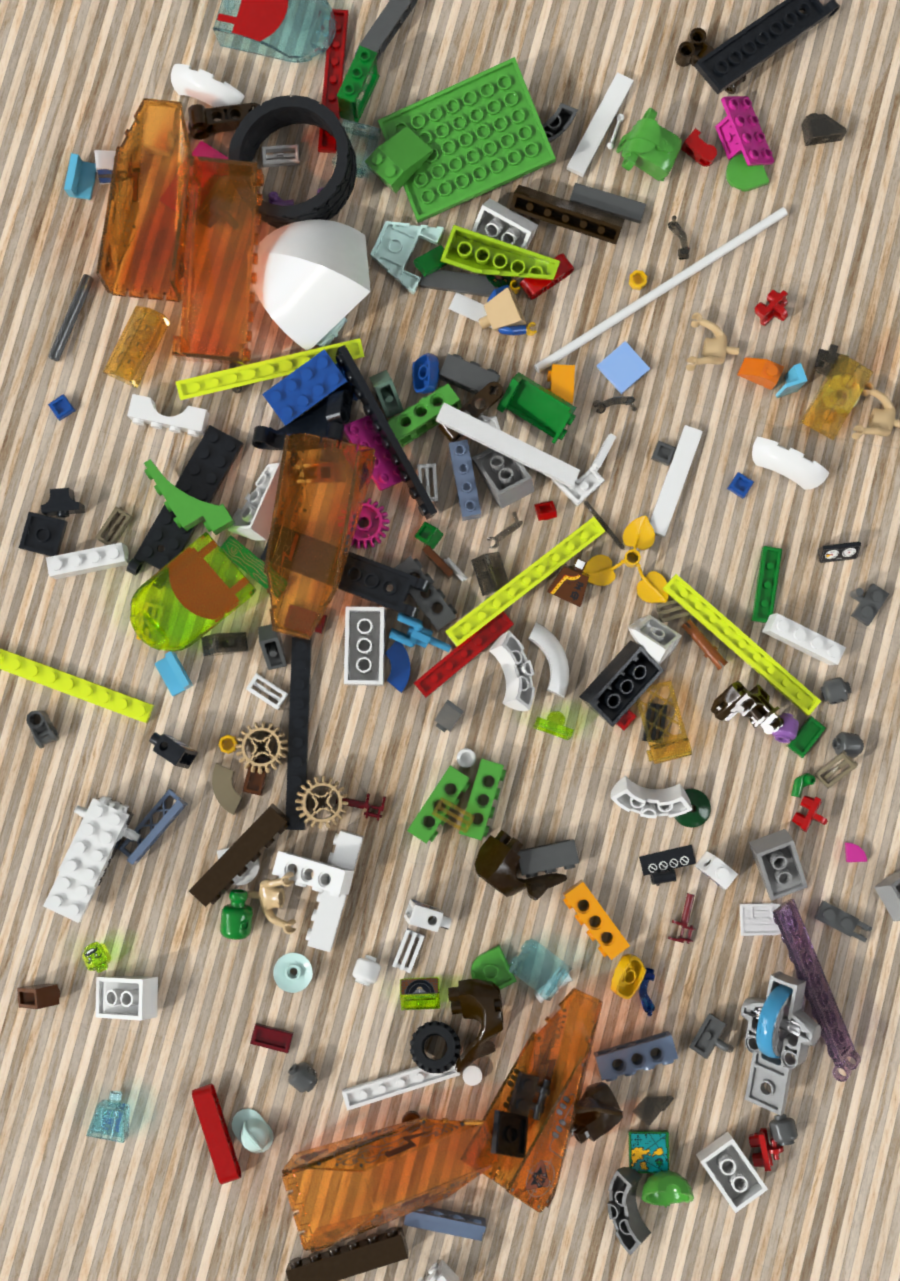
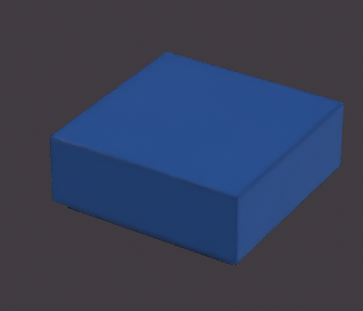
M64 394L48 404L59 421L76 411Z
M737 472L727 489L743 499L754 481Z

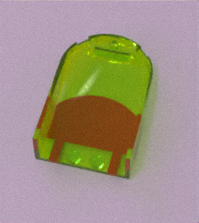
M205 532L137 589L130 603V621L138 637L150 647L172 652L181 651L193 645L253 596L256 589L212 537Z

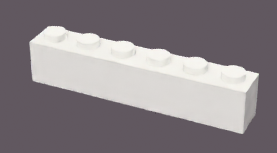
M341 830L339 834L336 833L333 845H336L334 853L330 852L327 863L354 871L364 836ZM329 875V877H328V883L330 884V882H331V877H330V875ZM327 890L318 893L316 901L320 903L318 910L314 909L311 921H314L312 929H308L305 940H309L307 946L327 952L332 950L347 895L341 894L340 897H334L329 895Z

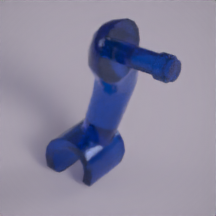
M645 968L646 973L640 985L639 997L644 1011L647 1012L648 1016H652L655 1006L647 994L649 980L654 981L655 975L653 969Z

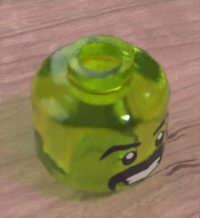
M99 942L86 946L82 954L87 969L89 971H97V973L106 970L112 960L106 945Z

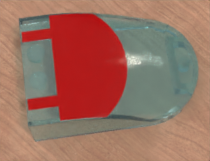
M222 0L213 31L222 47L288 62L301 63L312 60V57L320 53L323 54L329 48L335 36L336 21L333 10L327 0Z

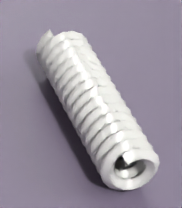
M450 558L443 560L454 571L455 575L459 577L461 582L466 581L468 577L462 573Z

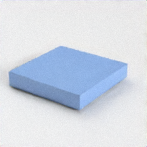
M626 341L597 365V368L620 394H623L650 370L648 365Z

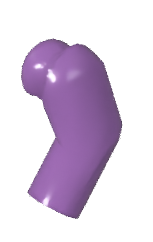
M275 191L270 192L268 195L270 204L280 206L294 205L293 199L283 201Z

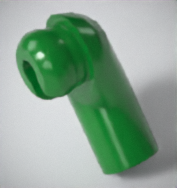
M804 773L794 780L791 796L801 798L803 788L815 783V776L810 773Z

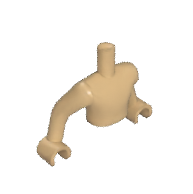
M698 312L692 315V319L697 321H692L691 326L694 328L700 325L706 327L714 333L715 338H705L702 358L690 356L687 359L688 363H692L686 366L688 371H693L696 365H720L724 363L726 354H739L738 347L727 346V336L718 325L703 319L702 315Z
M866 382L862 387L867 389L862 390V396L872 395L881 401L884 409L874 408L870 415L869 428H864L862 425L855 426L853 430L859 433H853L852 438L859 439L863 434L879 435L882 437L889 436L893 427L900 428V420L895 419L896 409L884 393L874 388L873 383Z
M293 872L286 873L282 878L263 880L260 883L259 891H248V898L259 899L261 910L271 923L282 927L286 934H292L296 930V928L291 927L296 923V920L290 919L286 922L278 918L274 914L273 908L283 907L285 891L283 888L276 886L283 885L289 887L294 881H290L288 878L294 876Z

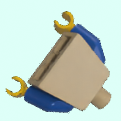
M512 280L509 286L504 285L493 290L487 303L484 305L487 315L479 319L482 329L492 326L493 330L503 335H535L537 331H531L529 328L536 325L534 322L525 326L527 322L515 295L519 293L520 287H513L517 283L516 280Z

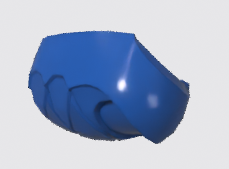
M426 353L413 362L412 378L415 392L429 394L437 389L439 359L432 353Z

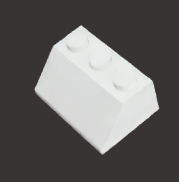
M489 198L482 205L472 231L527 249L538 225Z

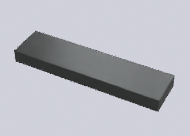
M575 183L570 198L571 202L639 224L646 207L645 203Z
M441 269L426 277L422 274L420 283L422 288L490 297L495 289V286L488 281L486 276Z

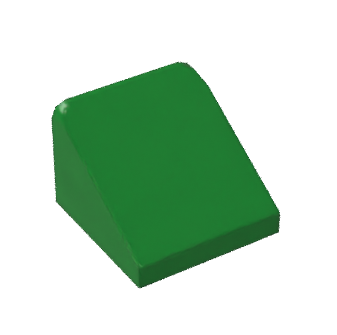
M424 522L414 537L434 549L443 537V533L438 528Z

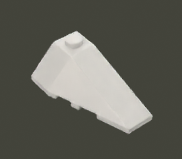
M281 463L268 464L255 483L256 489L251 494H247L245 497L247 502L242 509L238 508L235 512L233 520L236 524L227 530L254 541L268 539L276 513L282 472Z

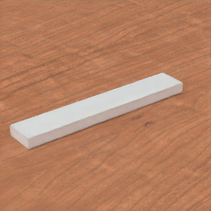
M617 72L574 152L567 170L581 177L585 175L634 80Z
M687 425L684 426L650 519V524L655 534L665 537L703 432Z
M456 1064L450 1070L439 1074L426 1072L416 1066L343 1089L342 1094L348 1111L459 1076L460 1072L455 1070Z

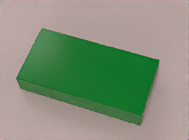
M440 245L414 260L413 264L424 277L447 265V263L440 261L444 252L443 246Z
M809 716L798 730L796 738L790 741L787 747L799 757L804 758L826 727L812 716Z

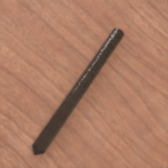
M584 501V505L619 548L625 550V546L590 503Z

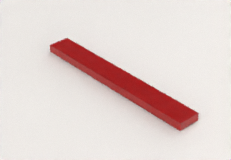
M330 9L322 104L330 109L340 121L337 94L343 83L349 12L348 10ZM320 128L318 152L337 154L335 138L326 130Z

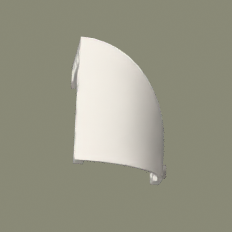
M318 219L290 223L267 235L256 247H252L247 255L250 280L260 302L277 325L306 351L311 350L371 292L366 237L360 231L339 222Z

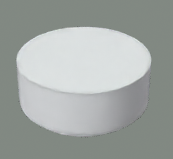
M462 749L457 754V762L464 768L471 767L476 761V755L471 749Z
M470 1064L463 1070L464 1082L470 1086L479 1084L482 1080L481 1068L475 1064Z

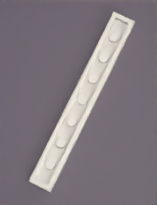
M446 403L442 404L435 420L570 488L574 486L580 472L579 469Z

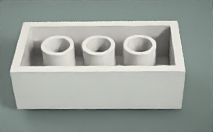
M346 607L344 684L384 686L385 608Z

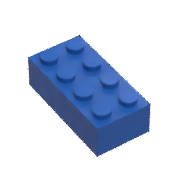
M324 349L262 395L286 426L346 383L347 380Z

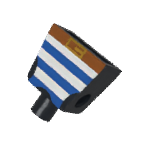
M155 732L149 740L150 743L155 745L153 748L155 753L178 767L188 769L198 754L194 749L166 734L160 735Z

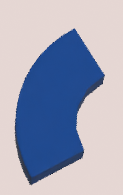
M395 641L385 653L391 664V673L387 681L402 693L410 678L411 665L405 647L402 643Z

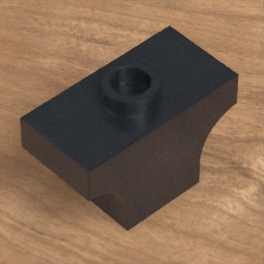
M70 488L50 489V498L46 504L41 505V513L46 516L57 515L59 518L69 517V514L85 513V506L75 501L74 491Z

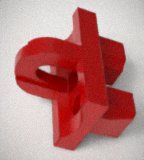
M772 290L767 295V301L770 303L768 306L762 302L755 306V314L760 317V324L766 326L774 317L781 321L788 317L787 310L784 308L788 304L786 299L788 293L783 290L779 293Z
M808 796L803 797L800 806L809 809L806 816L796 812L792 819V822L798 825L802 831L807 833L813 820L823 825L827 824V818L817 814L822 803L821 799L815 797V799Z

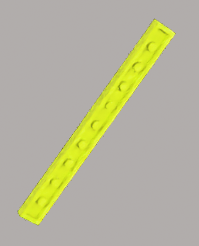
M358 338L175 381L180 400L286 376L324 349L335 364H337L335 358L337 350L343 345L347 347L353 360L365 356L361 339Z
M592 517L445 631L456 647L606 531L597 519Z
M675 574L663 587L667 594L806 716H809L821 702L819 698L681 577Z
M0 648L1 670L148 723L154 705Z

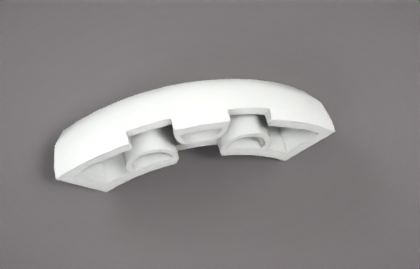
M174 64L171 82L174 90L179 95L196 98L212 107L241 104L245 97L227 82L222 83L213 79L214 75L202 69H199V71L191 70V66L185 64Z
M762 437L756 438L752 451L753 461L756 466L775 471L791 479L804 490L818 487L828 477L829 472L816 461L811 462L804 458L805 454L791 447L788 451L773 440Z
M536 622L528 640L537 645L548 660L550 680L547 691L564 698L569 684V665L565 651L557 638L548 629Z
M507 631L493 643L489 650L499 661L505 675L506 693L503 704L514 710L529 711L535 692L532 676L534 675L531 661L527 660L523 651L525 648L510 631Z
M624 776L614 785L610 795L611 799L624 810L639 813L641 817L656 819L657 816L668 815L671 818L693 810L690 799L680 783L665 789H649L635 784L627 776Z

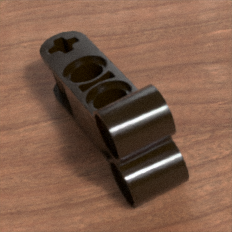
M694 28L689 35L688 41L680 44L675 56V61L679 66L685 67L689 64L695 66L698 60L714 50L712 46L705 42L706 32L704 29ZM746 75L732 84L730 89L729 87L726 88L725 91L729 94H734L740 83L746 80Z
M245 103L205 108L200 104L192 105L188 108L192 136L196 140H202L209 137L211 133L234 131L239 127L244 117L252 110V107L255 108L259 104Z
M495 381L488 383L459 410L470 412L472 417L478 419L503 396L504 391L501 384ZM491 387H499V389L497 390L499 394L490 395V393L492 392ZM478 399H484V408L477 409L475 402ZM442 424L438 426L450 442L456 441L462 435Z

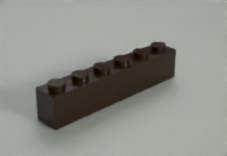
M518 185L510 206L511 211L615 245L625 220L522 185Z
M272 803L195 883L189 892L205 907L209 903L214 905L221 897L219 893L223 889L227 891L234 884L232 879L236 875L240 877L248 869L246 865L250 861L254 863L261 856L259 851L263 847L268 848L275 841L273 839L275 834L278 832L281 835L288 827L286 823L289 821V818Z
M392 1227L379 1235L373 1233L360 1241L354 1239L341 1247L335 1245L322 1253L320 1251L313 1252L307 1258H294L288 1263L286 1268L288 1281H339L408 1259L409 1250L402 1227L398 1229Z

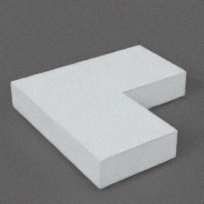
M590 469L579 479H576L572 488L551 479L576 506L580 505L605 481L598 472L594 474Z

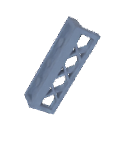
M171 789L165 793L135 828L134 831L140 834L142 827L150 826V833L146 838L139 839L137 842L138 847L134 852L130 853L125 848L130 842H133L128 838L118 848L128 857L127 861L132 865L139 862L186 807L187 803ZM171 795L176 802L170 809H166L165 801ZM163 811V818L158 823L153 824L154 813Z
M415 1203L407 1205V1208L413 1207L411 1210L406 1209V1212H408L405 1214L404 1225L482 1241L483 1232L485 1233L486 1229L485 1218L424 1205L421 1206L419 1204L416 1205Z

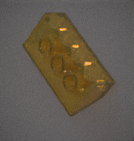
M136 306L103 373L137 388L170 324L167 317L151 308Z
M839 354L800 423L834 440L874 372L859 362Z

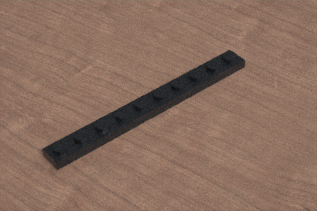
M345 345L339 347L335 358L338 365L343 367L346 380L353 385L356 398L360 399L363 403V410L367 416H370L375 432H379L383 447L388 449L391 454L392 463L400 470L402 481L407 483L410 496L416 499L420 514L425 516L427 520L432 518L437 513V510Z
M292 637L286 816L289 818V821L286 823L288 825L286 830H305L304 820L306 815L302 818L299 817L303 810H296V807L301 806V803H296L295 799L302 798V796L297 795V792L304 793L305 791L300 787L301 785L307 788L311 637Z

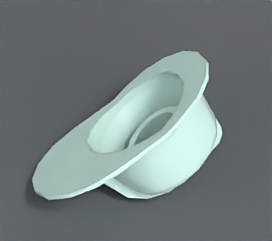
M248 1108L240 1110L233 1117L232 1131L248 1151L263 1153L270 1148L274 1139L273 1131L259 1113Z

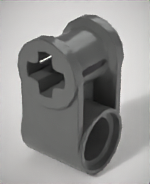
M40 710L31 711L27 715V724L39 748L45 747V744L53 740H59L58 732L46 712ZM37 714L41 716L39 724H36L34 720Z

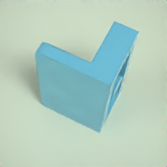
M71 153L64 190L69 197L86 200L92 199L97 173L96 163L84 162L78 154Z
M801 363L794 365L784 376L787 384L776 393V397L779 398L797 392L808 381Z
M170 651L166 653L165 658L155 663L172 696H176L193 686L175 652Z

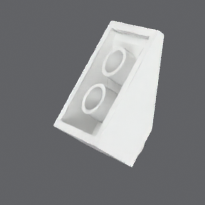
M96 977L95 1017L146 1020L157 1017L158 977Z

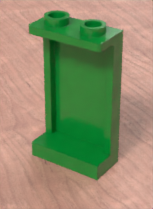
M518 372L512 378L497 410L502 413L506 409L553 437L552 443L555 444L558 439L562 441L566 435L567 430L565 428L567 424L571 425L576 417L574 412L577 407Z

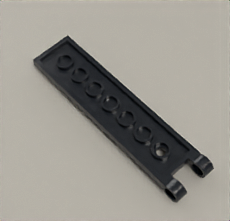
M784 0L698 60L694 67L712 89L719 94L827 17L833 16L840 8V5L835 0L829 1L824 6L819 0Z
M209 425L175 487L200 501L211 503L243 447V442ZM165 504L126 569L127 572L136 576L144 562L158 568L159 571L154 575L151 585L159 589L163 588L169 577V563L183 552L198 526L196 525L188 531L183 527L179 528L173 519L176 517L174 512H169ZM160 545L165 547L163 552L158 551Z
M275 524V527H273L274 533L270 534L260 559L271 564L275 562V565L280 567L282 548L288 555L289 546L296 531L291 529L288 531V528L281 526V531L284 532H280V525ZM297 532L300 536L292 560L290 562L284 557L282 568L331 587L337 586L339 583L336 589L397 611L410 618H417L420 610L405 604L411 586L420 591L427 592L431 584L429 581L352 552H344V549L341 550L340 562L338 560L337 566L340 565V571L338 570L335 578L337 570L333 572L339 547ZM388 585H393L392 591L386 590Z

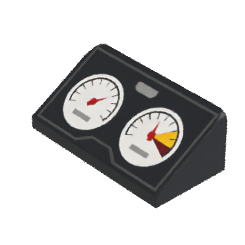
M861 542L822 546L818 549L819 562L826 563L856 559L860 551Z

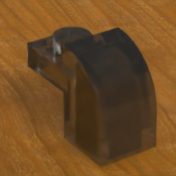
M831 344L827 350L819 349L814 369L827 377L844 375L849 356L837 353L838 346Z

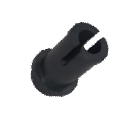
M671 869L660 872L654 870L653 873H650L652 885L656 884V886H659L661 883L675 882V870Z

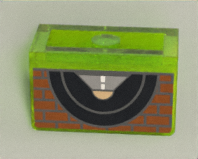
M439 978L400 979L401 1010L440 1009Z

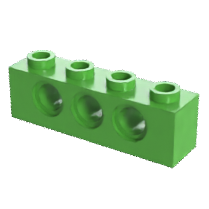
M448 383L438 387L429 396L423 397L415 405L407 407L401 414L388 420L401 447H404L439 424L435 420L443 403L458 410L462 408L459 397ZM410 423L409 426L403 427L405 424Z
M481 759L459 834L482 840V837H487L489 826L486 824L488 818L492 819L495 807H492L493 800H498L501 789L497 787L499 780L503 781L506 770L503 769L504 765ZM488 775L494 778V784L490 787L485 786L483 783L484 777ZM481 794H485L489 798L486 805L478 803V797ZM475 813L483 815V821L479 824H475L472 821V816Z
M450 765L407 831L426 844L429 840L433 842L438 834L436 831L439 824L444 825L449 817L447 815L450 807L452 809L456 807L460 801L457 798L461 791L465 793L471 783L468 782L470 778ZM449 783L454 784L457 788L456 792L452 795L445 791V787ZM437 800H443L446 803L444 810L439 811L435 808L434 804ZM432 816L435 819V824L432 827H427L424 824L425 817Z

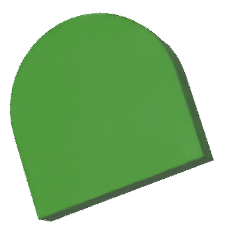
M743 153L734 156L728 163L726 179L730 186L746 192L768 185L769 179L763 165L748 166Z
M500 945L480 954L473 961L471 967L472 979L492 981L500 990L517 982Z

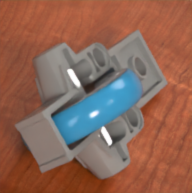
M778 971L770 975L766 999L746 998L742 1005L741 1016L748 1021L745 1046L748 1051L753 1053L745 1100L781 1116L785 1112L792 1069L806 1061L809 1045L815 1046L820 1038L821 1026L804 1012L806 981ZM764 1083H768L771 1086V1093L766 1091Z

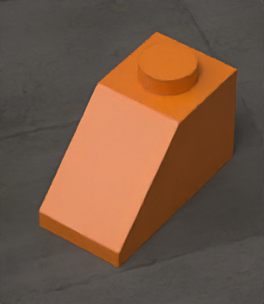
M745 357L737 375L772 390L777 384L784 366L768 359Z

